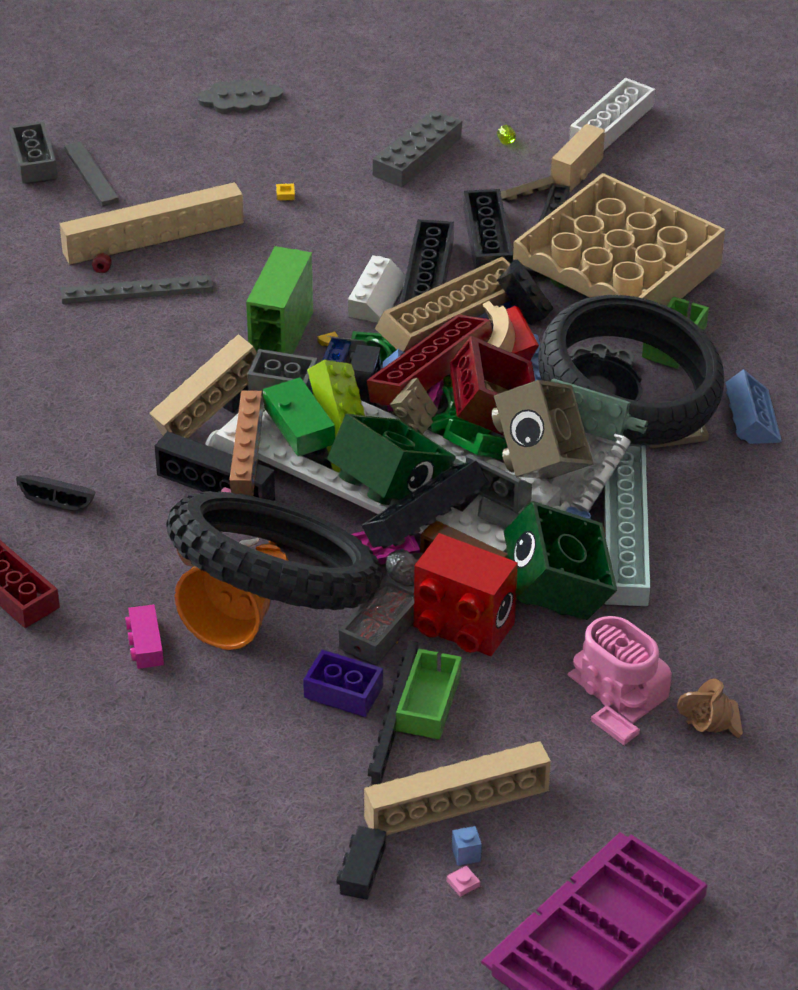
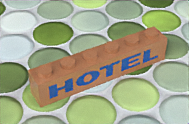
M241 391L230 473L231 493L253 496L264 411L262 391Z

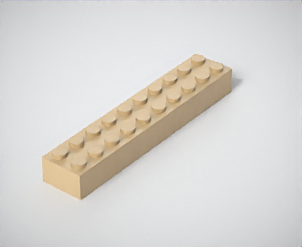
M234 182L60 223L62 251L70 265L94 259L100 253L112 255L244 223L243 195Z
M500 257L390 308L382 313L375 329L396 350L400 349L405 353L458 314L472 317L486 314L483 306L484 303L490 301L493 306L497 305L500 307L511 301L497 281L510 266V263L503 257Z

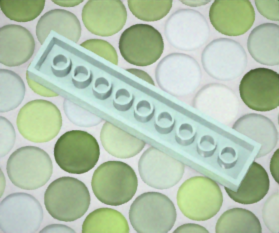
M630 444L603 488L605 536L617 586V592L605 602V605L648 606L650 571L646 446Z

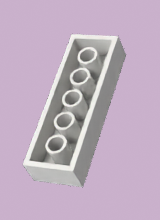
M625 78L570 125V139L585 124H589L605 130V150L654 106L655 89Z

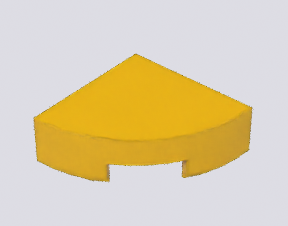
M336 332L317 336V342L320 345H327L337 349L333 339L327 337H338Z

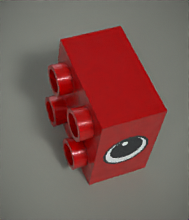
M439 533L414 565V627L418 628L425 636L432 638L439 636L455 642L466 652L474 653L478 651L492 656L515 624V591L517 588L518 562Z

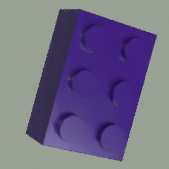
M321 650L303 679L304 698L366 717L383 688V668Z

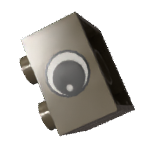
M536 380L494 395L497 408L492 410V420L496 429L501 433L504 432L508 448L503 450V460L506 468L511 473L515 472L516 477L552 479L593 465L572 385Z

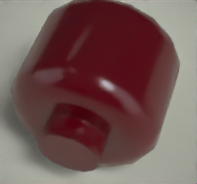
M105 253L97 254L92 262L93 270L98 273L108 272L112 265L110 256Z

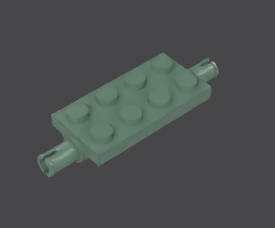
M557 379L551 380V382L572 385L585 433L616 442L617 439L614 437V434L622 435L627 428L642 434L646 432L647 427L645 425L648 426V421L631 417V414H629L630 402Z

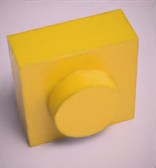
M276 184L277 201L295 200L294 184Z

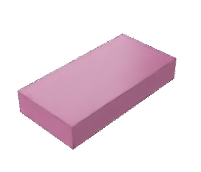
M607 705L591 716V721L623 745L640 733L639 728Z

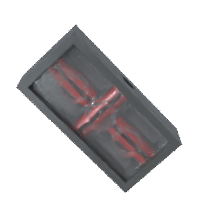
M385 578L380 585L378 593L371 600L362 604L339 629V649L377 665L414 623V590Z

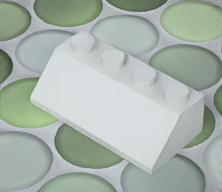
M372 255L348 298V317L378 323L382 313L394 307L403 290L406 275L391 259Z

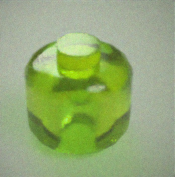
M503 125L498 129L497 137L502 144L508 145L515 141L516 133L510 125Z

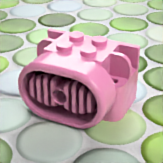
M616 616L598 618L587 627L583 650L577 653L573 659V664L576 668L568 673V676L584 687L587 693L596 696L604 706H609L632 724L669 698L671 670L659 658L658 645L649 635L628 620Z

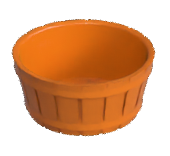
M195 566L181 576L175 589L176 609L186 628L202 642L224 650L239 649L249 644L258 633L263 618L270 606V599L233 587V585L222 582Z

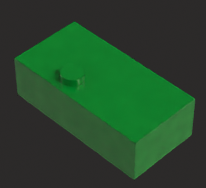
M301 377L263 389L264 409L297 456L333 445L335 441V425Z

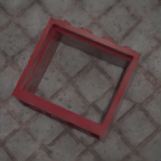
M470 336L449 363L457 417L505 436L504 432L501 433L496 429L492 420V410L497 408L494 395L499 393L486 389L484 380L505 388L507 391L534 382L535 376L532 361Z

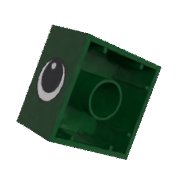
M345 414L327 460L341 468L338 476L342 480L357 486H361L363 483L369 487L367 496L370 499L383 505H390L393 498L401 500L450 468L456 456L399 419Z
M532 501L503 531L508 554L507 558L518 562L515 594L516 599L522 603L548 608L560 615H571L588 620L617 592L602 523Z

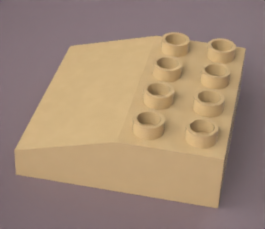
M602 173L514 241L513 260L518 259L522 265L588 297L627 295L652 300L667 306L673 296L682 299L721 266L725 229Z

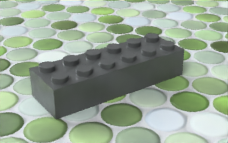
M432 110L373 158V176L402 188L462 138V121Z

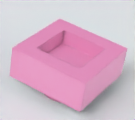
M467 866L447 876V882L460 897L480 887L479 879Z

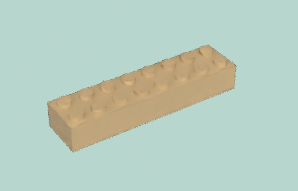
M539 741L408 777L394 779L382 784L372 785L364 788V818L369 828L386 831V835L543 793L549 791L551 760Z

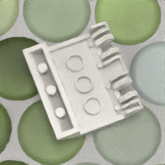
M585 433L593 465L552 479H541L561 488L560 506L568 501L578 511L589 512L631 443L628 438L622 435L614 434V437L617 439L614 442Z

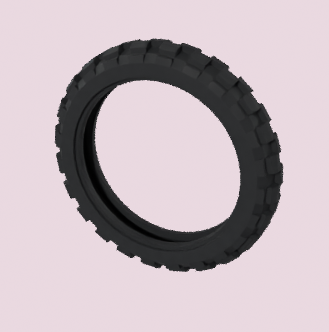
M208 491L188 495V497L181 499L170 509L166 527L173 546L179 549L178 553L185 559L190 560L191 564L198 569L243 591L299 607L304 606L321 610H344V608L352 609L371 600L380 588L383 579L382 569L377 557L373 555V551L368 546L362 544L361 540L337 525L300 509L268 499L219 491L218 493ZM221 532L237 533L269 540L302 552L329 568L305 565L277 558L245 546Z

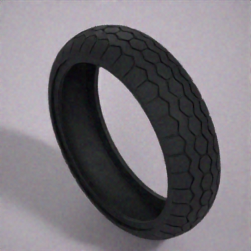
M603 295L578 301L565 308L551 321L544 332L539 347L538 365L540 377L543 381L551 382L552 379H557L630 402L629 414H631V417L648 421V426L645 425L647 429L644 434L628 428L624 430L622 436L628 438L631 442L630 444H667L694 434L712 418L723 395L725 379L723 364L710 338L700 327L681 313L652 300L627 295ZM602 336L623 337L646 343L674 359L690 377L695 392L682 399L663 403L639 402L619 397L587 379L574 365L567 349L582 340Z

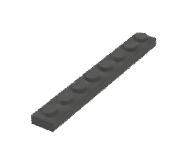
M211 275L94 285L87 284L61 287L62 304L204 293L213 292Z

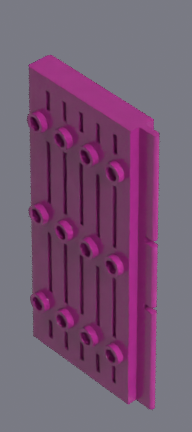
M619 832L570 878L575 884L569 881L565 882L536 909L540 916L533 912L494 948L481 963L492 971L494 978L511 990H610L706 896L707 884L632 834L627 837Z

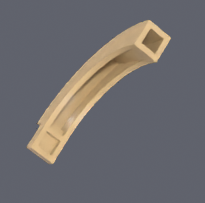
M490 301L484 303L485 311L494 324L488 343L512 352L515 343V330L504 306H493Z

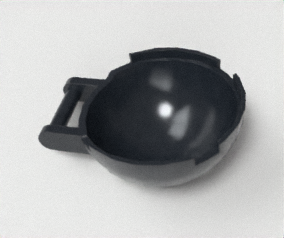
M594 353L582 354L572 360L577 369L595 385L619 397L639 401L644 390L640 383L642 378L629 363L609 354H606L605 358L593 357Z

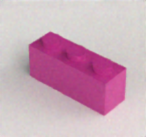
M155 605L128 608L129 617H125L126 629L131 630L128 633L129 646L134 645V648H130L131 660L136 661L137 669L164 665Z

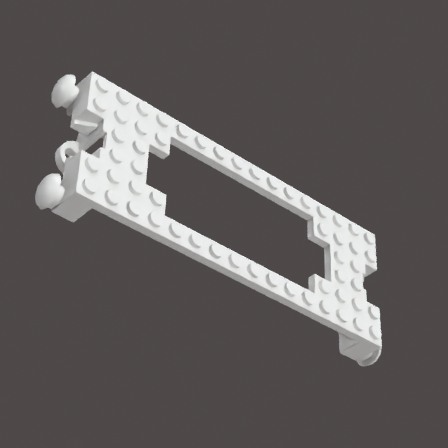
M361 401L365 416L399 419V417ZM266 410L263 412L258 451L259 460L377 514L399 501L393 498L390 505L375 502L367 496L369 487L366 485L357 486L342 480L338 476V472L303 456H297ZM238 414L220 430L213 431L207 438L206 445L233 455ZM426 430L423 433L424 436L455 455L456 458L453 463L455 465L465 463L466 456L469 454L511 473L506 468L505 463L491 457L476 455L432 431ZM519 477L532 484V499L518 512L519 514L532 501L566 511L568 507H572L568 501L560 506L561 488L539 478ZM478 495L463 512L451 507L452 510L449 513L435 517L437 521L507 553L503 532L505 528L478 517L479 501L483 496ZM423 525L420 527L421 531L419 533L421 534L428 526Z

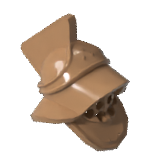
M709 679L703 683L697 692H688L680 696L677 703L679 713L688 717L687 724L692 723L698 731L721 732L729 729L737 738L743 734L738 703L722 694L724 689L723 682L718 679Z

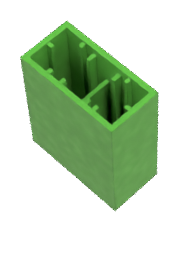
M274 247L246 301L248 342L254 346L256 352L262 349L287 354L294 353L313 314L312 252Z

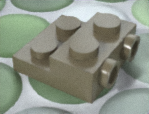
M418 378L411 379L390 404L402 422L422 435L433 423L431 418L438 411Z

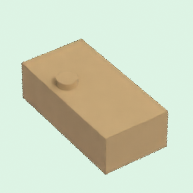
M585 124L552 158L551 176L554 183H551L550 187L552 184L570 186L571 192L582 180L586 179L588 173L603 159L604 129Z

